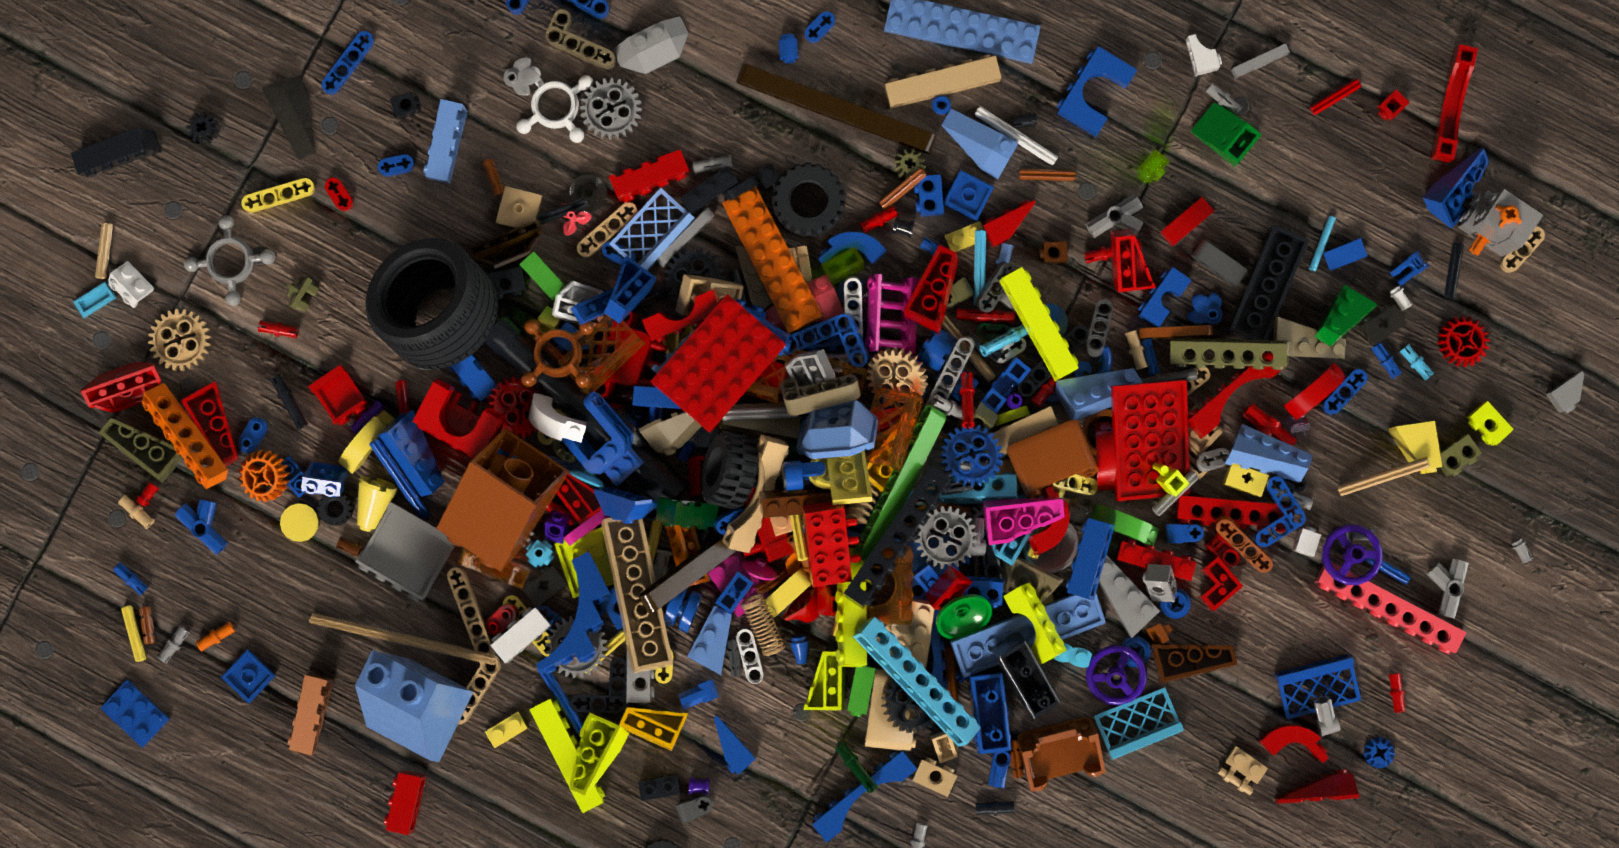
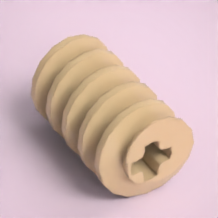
M870 483L872 497H878L879 494L875 491L876 487ZM872 498L870 502L848 504V508L845 511V519L856 518L857 524H867L868 521L863 517H870V513L866 510L872 511L873 507L870 504H875L876 500Z

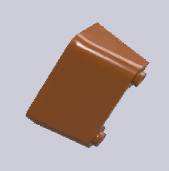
M1078 420L1064 422L1015 442L1006 449L1026 499L1041 497V494L1044 492L1043 487L1079 473L1080 476L1089 478L1099 472Z
M1080 717L1022 732L1017 736L1031 792L1044 790L1048 785L1047 779L1083 770L1091 777H1098L1106 773L1099 736L1092 719L1089 717Z

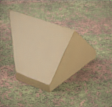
M943 730L930 735L939 763L958 757L959 747Z

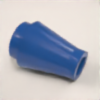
M806 635L791 637L790 645L796 659V664L808 663L809 640L806 638Z

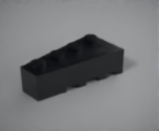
M136 127L72 152L71 156L77 175L90 178L96 176L98 172L109 171L114 167L161 153L162 151L154 130Z

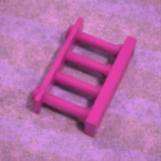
M882 274L869 275L867 283L869 289L867 337L865 339V346L868 352L879 351L880 346L899 348V352L904 348L905 354L911 351V355L916 354L917 323L907 319L903 310L918 285L919 278L902 279V283L882 281ZM881 289L901 291L902 301H882ZM881 308L900 310L901 321L880 320ZM880 327L900 329V340L879 339Z

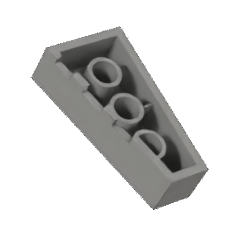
M1106 555L1099 585L1116 612L1126 633L1132 638L1160 611Z

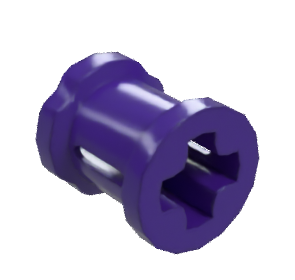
M690 777L689 794L705 793V795H709V778L703 780Z

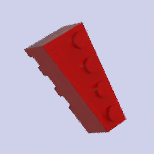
M214 381L181 400L195 425L223 464L227 467L239 460L218 384Z

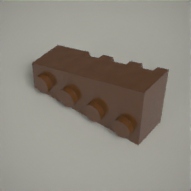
M1151 645L1160 684L1238 665L1234 648L1231 645Z

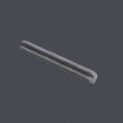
M786 407L730 409L723 417V420L796 418L798 415H789Z

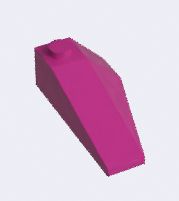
M1063 498L983 501L984 520L989 545L1009 543L1021 535H1027L1041 526H1047L1064 518Z

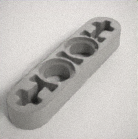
M708 208L703 211L659 256L656 262L662 268L667 266V262L673 260L672 256L676 257L678 251H681L712 220L715 214Z

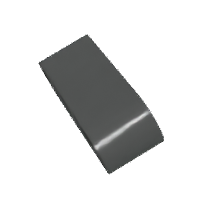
M1201 240L1191 255L1197 262L1235 287L1238 286L1247 273L1245 267L1205 240Z
M1106 299L1097 302L1087 340V353L1092 357H1098L1103 353L1112 319L1113 305ZM1105 308L1109 312L1101 313L1099 310ZM1103 326L1105 329L1102 331H1098L1095 329V327ZM1097 343L1100 347L1093 348L1091 344Z

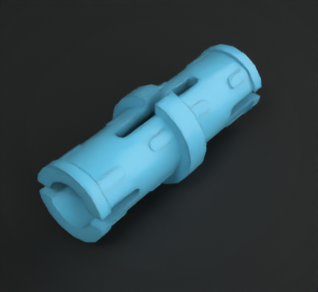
M1409 344L1400 350V353L1411 364L1410 367L1412 369L1415 368L1424 381L1434 374L1423 361L1424 358L1422 356L1419 357Z

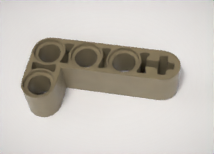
M559 9L554 13L545 34L551 46L602 69L610 70L614 68L616 58L612 51L568 32L572 24V18L567 10ZM560 16L568 17L565 23L558 22ZM559 33L560 37L558 40L553 41L550 39L551 34ZM574 40L577 42L575 48L567 47L569 41ZM593 48L595 52L591 56H586V49ZM609 56L611 61L604 63L603 58Z
M845 375L800 388L795 379H786L780 384L787 413L791 416L853 401L861 395L855 375Z

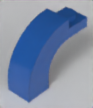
M845 232L828 240V245L831 248H825L819 254L818 262L824 267L839 253L852 250L862 254L873 265L887 251L876 239L867 234Z

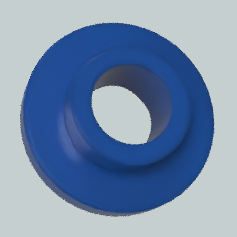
M937 96L932 101V109L939 115L946 114L951 108V102L946 96ZM940 102L945 104V107L942 109L938 107Z

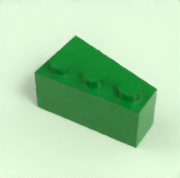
M1344 285L1334 297L1314 337L1331 347L1361 320L1366 318L1378 304Z

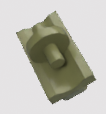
M305 276L298 289L297 286L300 281L296 279L292 285L285 284L289 288L286 296L291 298L292 294L296 292L288 304L289 307L306 312L310 303L302 299L305 292L315 296L319 290V287L312 282V279Z

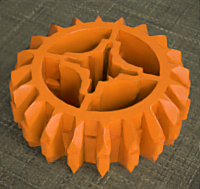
M264 450L255 451L251 455L246 456L245 461L241 463L243 468L238 470L242 474L238 479L243 481L240 486H245L246 488L244 493L250 492V498L256 497V501L263 500V502L275 500L283 494L282 491L287 489L285 484L289 483L286 476L290 474L285 472L288 465H282L284 459H278V454H272V451L269 450L266 452ZM258 461L266 463L265 466L258 467L255 464ZM264 485L272 486L271 490H264L262 487Z

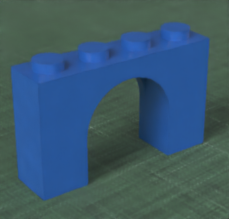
M1099 46L1096 51L1091 50L1086 58L1089 60L1086 67L1082 65L1077 73V76H1079L1077 82L1072 81L1067 89L1069 95L1066 99L1062 97L1057 105V108H1059L1058 115L1094 137H1097L1108 118L1086 104L1082 94L1084 84L1094 77H1104L1126 89L1137 72V69Z

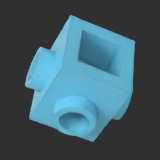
M545 539L543 541H532L526 548L528 551L526 556L529 557L527 561L535 567L538 565L540 567L548 566L554 558L552 556L554 551L551 549L553 546ZM538 549L542 550V556L540 557L536 556Z

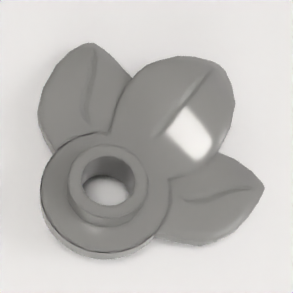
M527 57L515 61L513 67L508 69L503 76L505 84L513 87L515 92L521 96L530 95L529 85L534 84L540 78V75L530 68L531 58ZM512 74L515 75V79L513 81L510 80V76Z

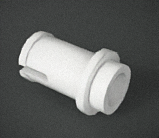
M1397 286L1390 291V297H1393L1401 311H1404L1412 303L1404 294V289Z

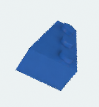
M626 255L604 313L620 324L648 295L657 278Z
M473 354L462 362L448 367L452 372L455 371L459 375L457 379L464 387L466 385L471 390L469 394L476 402L480 400V402L484 403L488 399L487 396L492 394L490 390L496 388L497 383Z

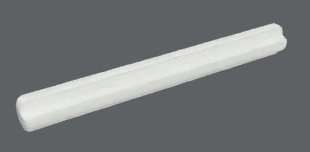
M980 106L976 110V117L1014 140L1048 164L1054 165L1058 159L1055 154Z

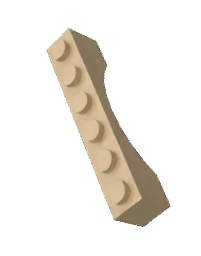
M765 435L760 437L757 445V457L759 458L757 488L746 509L728 524L722 541L729 549L749 553L751 547L755 544V536L761 528L763 517L760 511L759 492L775 490V482L782 471L781 464L788 455L789 446L781 439Z

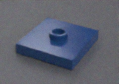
M960 170L943 205L977 221L994 186Z
M247 649L221 678L250 704L277 675L250 649Z

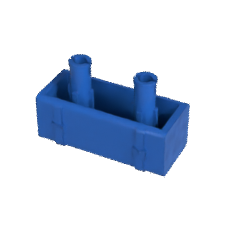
M1000 670L968 676L972 717L976 719L977 724L981 727L974 736L976 751L979 754L1012 750L1008 722L1009 710L1006 703L1003 673Z

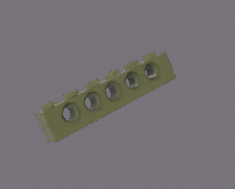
M1173 338L1170 341V364H1176V367H1187V364H1195L1197 368H1204L1206 365H1214V368H1225L1226 365H1233L1235 369H1243L1245 366H1253V369H1264V366H1271L1274 370H1282L1289 364V341ZM1193 349L1196 356L1189 357L1186 350ZM1206 350H1213L1215 357H1207ZM1225 351H1233L1234 358H1227ZM1244 351H1252L1254 358L1247 359ZM1265 351L1272 352L1273 359H1266L1263 353Z

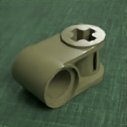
M962 278L952 285L951 299L949 304H947L946 310L964 302L975 294L966 278Z

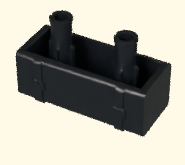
M1019 632L1014 633L991 648L996 661L1017 693L1019 701L1033 719L1061 702L1056 694V690L1045 675L1043 666L1040 665L1033 654L1032 648Z

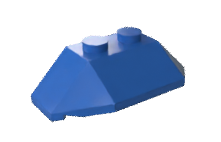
M613 487L594 489V494L604 515L612 517V520H622V523L625 524L634 523V520L642 519L658 506V501Z

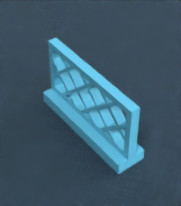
M1165 687L1094 716L1111 760L1184 730ZM1163 693L1166 700L1163 707L1153 703L1155 696ZM1144 702L1149 704L1146 714L1135 710L1137 703ZM1151 706L1162 710L1158 720L1148 716ZM1126 709L1131 711L1128 722L1117 718L1119 710ZM1163 712L1171 713L1174 722L1167 724L1160 721ZM1133 713L1144 717L1140 727L1129 723ZM1108 716L1114 720L1110 729L1101 725L1099 719ZM1146 718L1157 722L1154 730L1148 731L1142 728ZM1115 720L1126 724L1123 734L1112 730ZM1128 725L1139 729L1136 737L1130 738L1125 736ZM1110 732L1121 737L1119 744L1112 747L1108 741Z

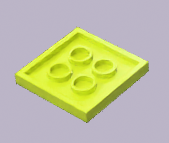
M602 527L590 531L571 546L566 541L563 544L555 543L573 598L579 597L577 573L571 560L588 551L606 586L614 584Z

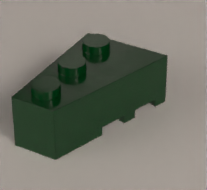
M659 497L656 520L662 521L664 526L674 527V525H680V527L684 528L697 526L698 529L708 530L709 527H715L714 521L718 516L719 506L708 504L706 501Z

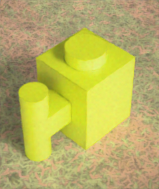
M1158 462L1153 464V469L1157 470L1160 474L1156 481L1168 494L1176 497L1189 485V482L1177 469L1170 466L1167 467Z

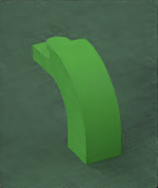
M1098 503L1091 516V519L1115 525L1113 531L1154 546L1160 529L1145 521Z

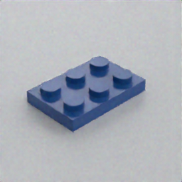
M126 680L100 708L142 748L170 720L130 680Z

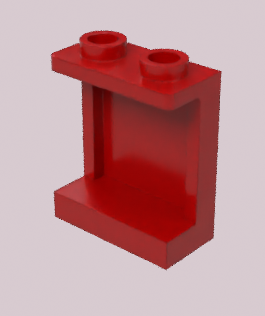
M342 365L337 366L308 386L312 393H315L333 420L334 425L340 424L342 426L350 421V416L355 413L356 415L366 410L365 406L369 404Z

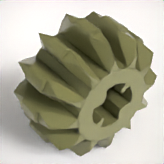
M913 148L910 154H908L907 149H904V156L898 153L897 157L900 160H894V164L899 165L894 168V171L901 170L898 175L899 178L905 174L906 179L918 168L923 170L926 168L925 165L921 164L925 162V158L918 159L921 152L919 151L914 155ZM912 161V165H915V167L912 166L911 169H908L904 163Z

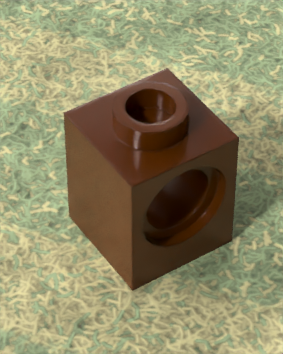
M1044 242L1042 247H1039V258L1043 259V264L1066 263L1068 261L1067 242ZM1055 248L1058 251V256H1049L1048 249Z

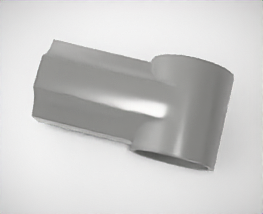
M971 518L972 520L969 522V525L976 526L972 529V532L978 533V535L973 536V539L978 542L972 543L971 546L975 548V551L969 550V553L972 556H984L986 552V541L984 539L985 518Z
M1329 696L1317 697L1313 702L1317 715L1316 725L1321 737L1340 731L1339 721L1334 714L1331 698Z

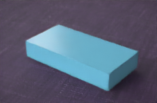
M104 281L74 300L73 303L82 317L86 318L117 297L109 284Z

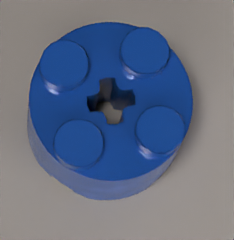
M942 329L940 333L932 331L918 353L917 359L939 372L958 340Z

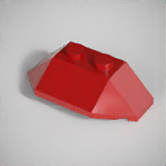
M133 362L99 374L84 386L80 392L88 407L116 413L141 404L144 392L159 386L161 378L154 364Z

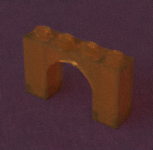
M906 546L908 550L904 557H899L895 562L897 567L892 573L895 580V590L892 597L883 605L866 606L867 620L876 617L884 623V627L912 625V561L914 557L912 547ZM885 550L882 553L885 558H891L894 555L891 550ZM874 566L872 569H882V568H881L880 566Z

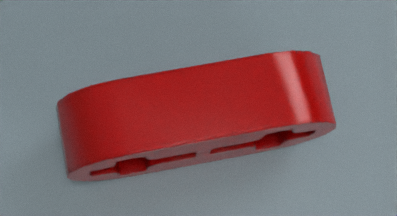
M329 178L325 182V190L335 206L343 212L351 210L353 199L342 182L337 178ZM332 182L339 184L337 185L339 193L336 194L333 189L329 190ZM340 196H342L345 200H349L347 202V207H344L343 205L340 206V204L342 203L339 198Z

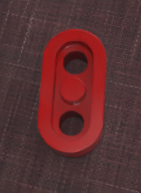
M511 603L500 607L486 621L485 626L488 633L492 636H496L500 632L503 633L509 624L517 620L519 616L517 607Z

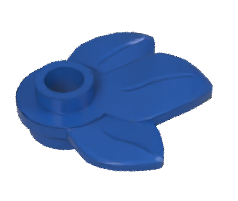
M1211 293L1208 298L1201 294L1192 296V304L1195 310L1187 315V318L1192 323L1197 325L1205 323L1217 325L1222 321L1223 313L1220 309L1222 300L1217 293ZM1212 312L1217 314L1215 318L1210 317Z

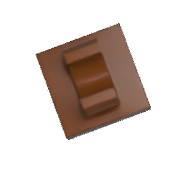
M1160 623L1146 629L1154 644L1159 645L1170 640L1167 634L1173 631L1169 624L1161 626Z

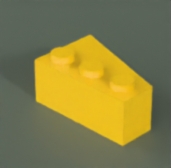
M627 707L619 725L632 734L672 751L688 713Z

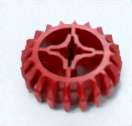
M1463 315L1460 316L1459 320L1457 317H1454L1452 322L1447 321V327H1441L1444 333H1439L1438 337L1443 339L1437 341V344L1443 345L1439 352L1445 351L1442 358L1449 356V364L1455 360L1456 367L1460 366V364L1463 367H1467L1468 363L1470 366H1473L1475 361H1481L1480 356H1486L1483 350L1489 349V346L1485 345V343L1490 342V339L1484 336L1489 333L1488 331L1482 332V329L1485 327L1484 324L1479 327L1477 326L1479 323L1478 319L1472 323L1471 316L1465 319ZM1458 326L1468 328L1463 334L1453 331ZM1474 333L1477 337V344H1475L1472 340V336ZM1462 338H1465V345H1462ZM1450 339H1452L1455 343V347L1453 350L1450 346ZM1464 349L1474 352L1469 357L1459 355Z

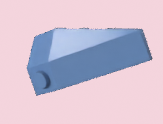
M953 109L949 111L941 125L982 171L997 180L1018 145L1017 142Z

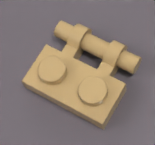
M1234 746L1224 761L1230 765V768L1227 771L1221 767L1218 774L1227 783L1231 782L1237 786L1239 791L1251 795L1254 789L1248 785L1249 782L1253 781L1258 784L1268 768ZM1236 770L1245 776L1243 780L1234 776Z

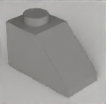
M1583 371L1577 372L1546 394L1559 413H1569L1576 408L1575 404L1581 398L1584 380Z

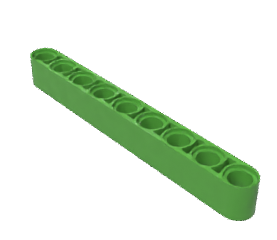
M927 405L923 409L859 538V544H856L852 555L860 554L861 562L859 563L864 564L904 506L945 423L946 414L931 405Z

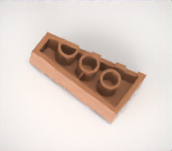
M306 674L304 676L301 695L297 704V714L294 716L292 724L294 726L293 733L288 738L289 750L308 755L315 754L334 679L316 674Z

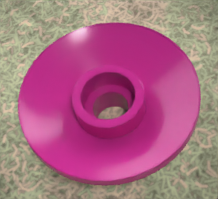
M762 558L743 560L740 564L744 572L762 580H775L777 578V572Z

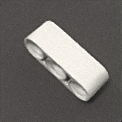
M742 629L737 633L736 639L747 680L752 684H757L762 681L764 676L758 649L752 631ZM748 632L751 639L748 643L741 642V633ZM747 651L755 653L756 658L754 661L749 662L745 659ZM756 669L760 672L761 676L758 680L750 678L751 670Z

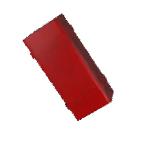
M752 488L751 494H749L747 501L744 502V505H742L745 508L751 502L755 494L756 488ZM762 517V525L755 536L754 546L751 547L749 553L742 552L744 558L761 551L764 560L768 563L794 553L792 547L787 542L789 533L775 536L770 517Z

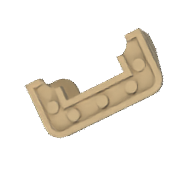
M876 668L864 745L866 747L911 751V748H915L916 736H913V730L912 733H906V729L899 731V726L892 727L894 721H887L890 715L883 714L887 710V707H881L882 704L886 703V700L881 699V697L887 695L883 689H889L890 687L887 685V682H893V680L884 669ZM899 692L898 699L899 701H901L903 695L901 692ZM908 710L905 711L906 719L910 717Z

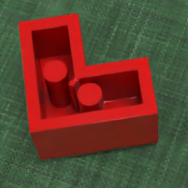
M1214 557L1200 569L1212 583L1209 588L1198 596L1210 611H1215L1243 587L1219 557Z

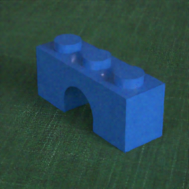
M1173 267L1169 271L1166 269L1160 277L1162 280L1160 285H1155L1156 288H1152L1149 293L1151 298L1148 302L1144 300L1138 309L1141 311L1138 316L1155 328L1160 327L1170 312L1161 303L1162 295L1171 293L1179 298L1191 282V279Z
M1013 357L979 399V402H982L996 414L1006 402L1011 391L1022 382L1031 369L1018 358Z

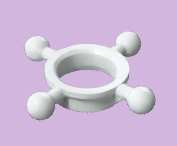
M530 67L541 76V72L537 67ZM589 75L581 76L578 84L572 88L560 81L544 83L539 78L535 82L538 89L535 91L531 101L533 116L529 119L519 120L516 124L517 131L521 134H527L536 122L552 129L566 126L570 131L569 137L571 141L575 143L581 142L585 136L584 131L581 128H576L572 123L579 110V100L576 94L582 90H589V86L593 87L594 81ZM551 88L562 89L571 98L570 111L559 120L545 118L538 109L540 96Z

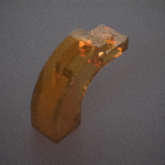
M463 548L457 563L523 589L530 572L512 563H509L500 572L496 568H490L482 564L478 556L466 548Z

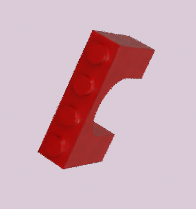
M437 379L431 384L412 422L416 423L419 429L432 432L435 438L442 441L446 440L450 443L451 447L467 452V455L474 459L494 439L505 416L488 407L483 411L472 432L459 433L454 431L447 424L444 411L455 388Z

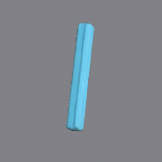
M985 230L975 231L974 305H976V299L983 290L986 281Z

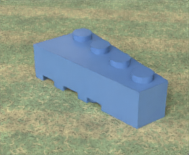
M1242 424L1233 440L1225 464L1232 465L1234 463L1241 465L1243 469H1249L1250 467L1258 469L1260 473L1267 474L1271 472L1275 473L1277 477L1301 482L1309 469L1313 455Z

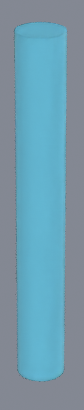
M1328 216L1309 270H1317L1336 220L1333 216Z

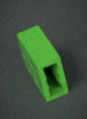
M533 251L519 265L555 302L556 295L565 285Z
M855 667L847 705V711H850V715L862 717V714H867L875 667Z

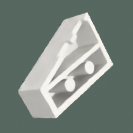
M531 607L522 613L523 618L519 622L514 620L507 626L508 631L502 635L500 632L492 639L494 643L490 646L505 663L512 661V658L522 652L525 647L551 626L537 608L533 610Z

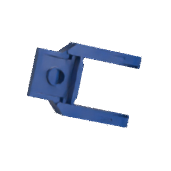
M592 391L584 398V405L612 439L597 452L584 437L582 442L563 437L562 441L588 472L595 474L605 472L612 482L618 486L644 462L631 447L633 433L599 393Z

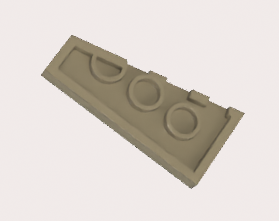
M1275 317L1273 340L1289 341V356L1345 359L1346 339L1340 338L1330 347L1314 337L1317 332L1316 329Z

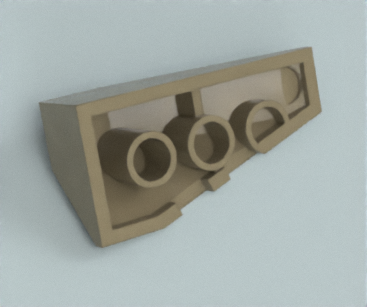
M675 412L671 414L672 418L665 421L657 419L643 426L639 431L657 453L671 455L676 452V449L682 447L698 431L701 425L687 413Z

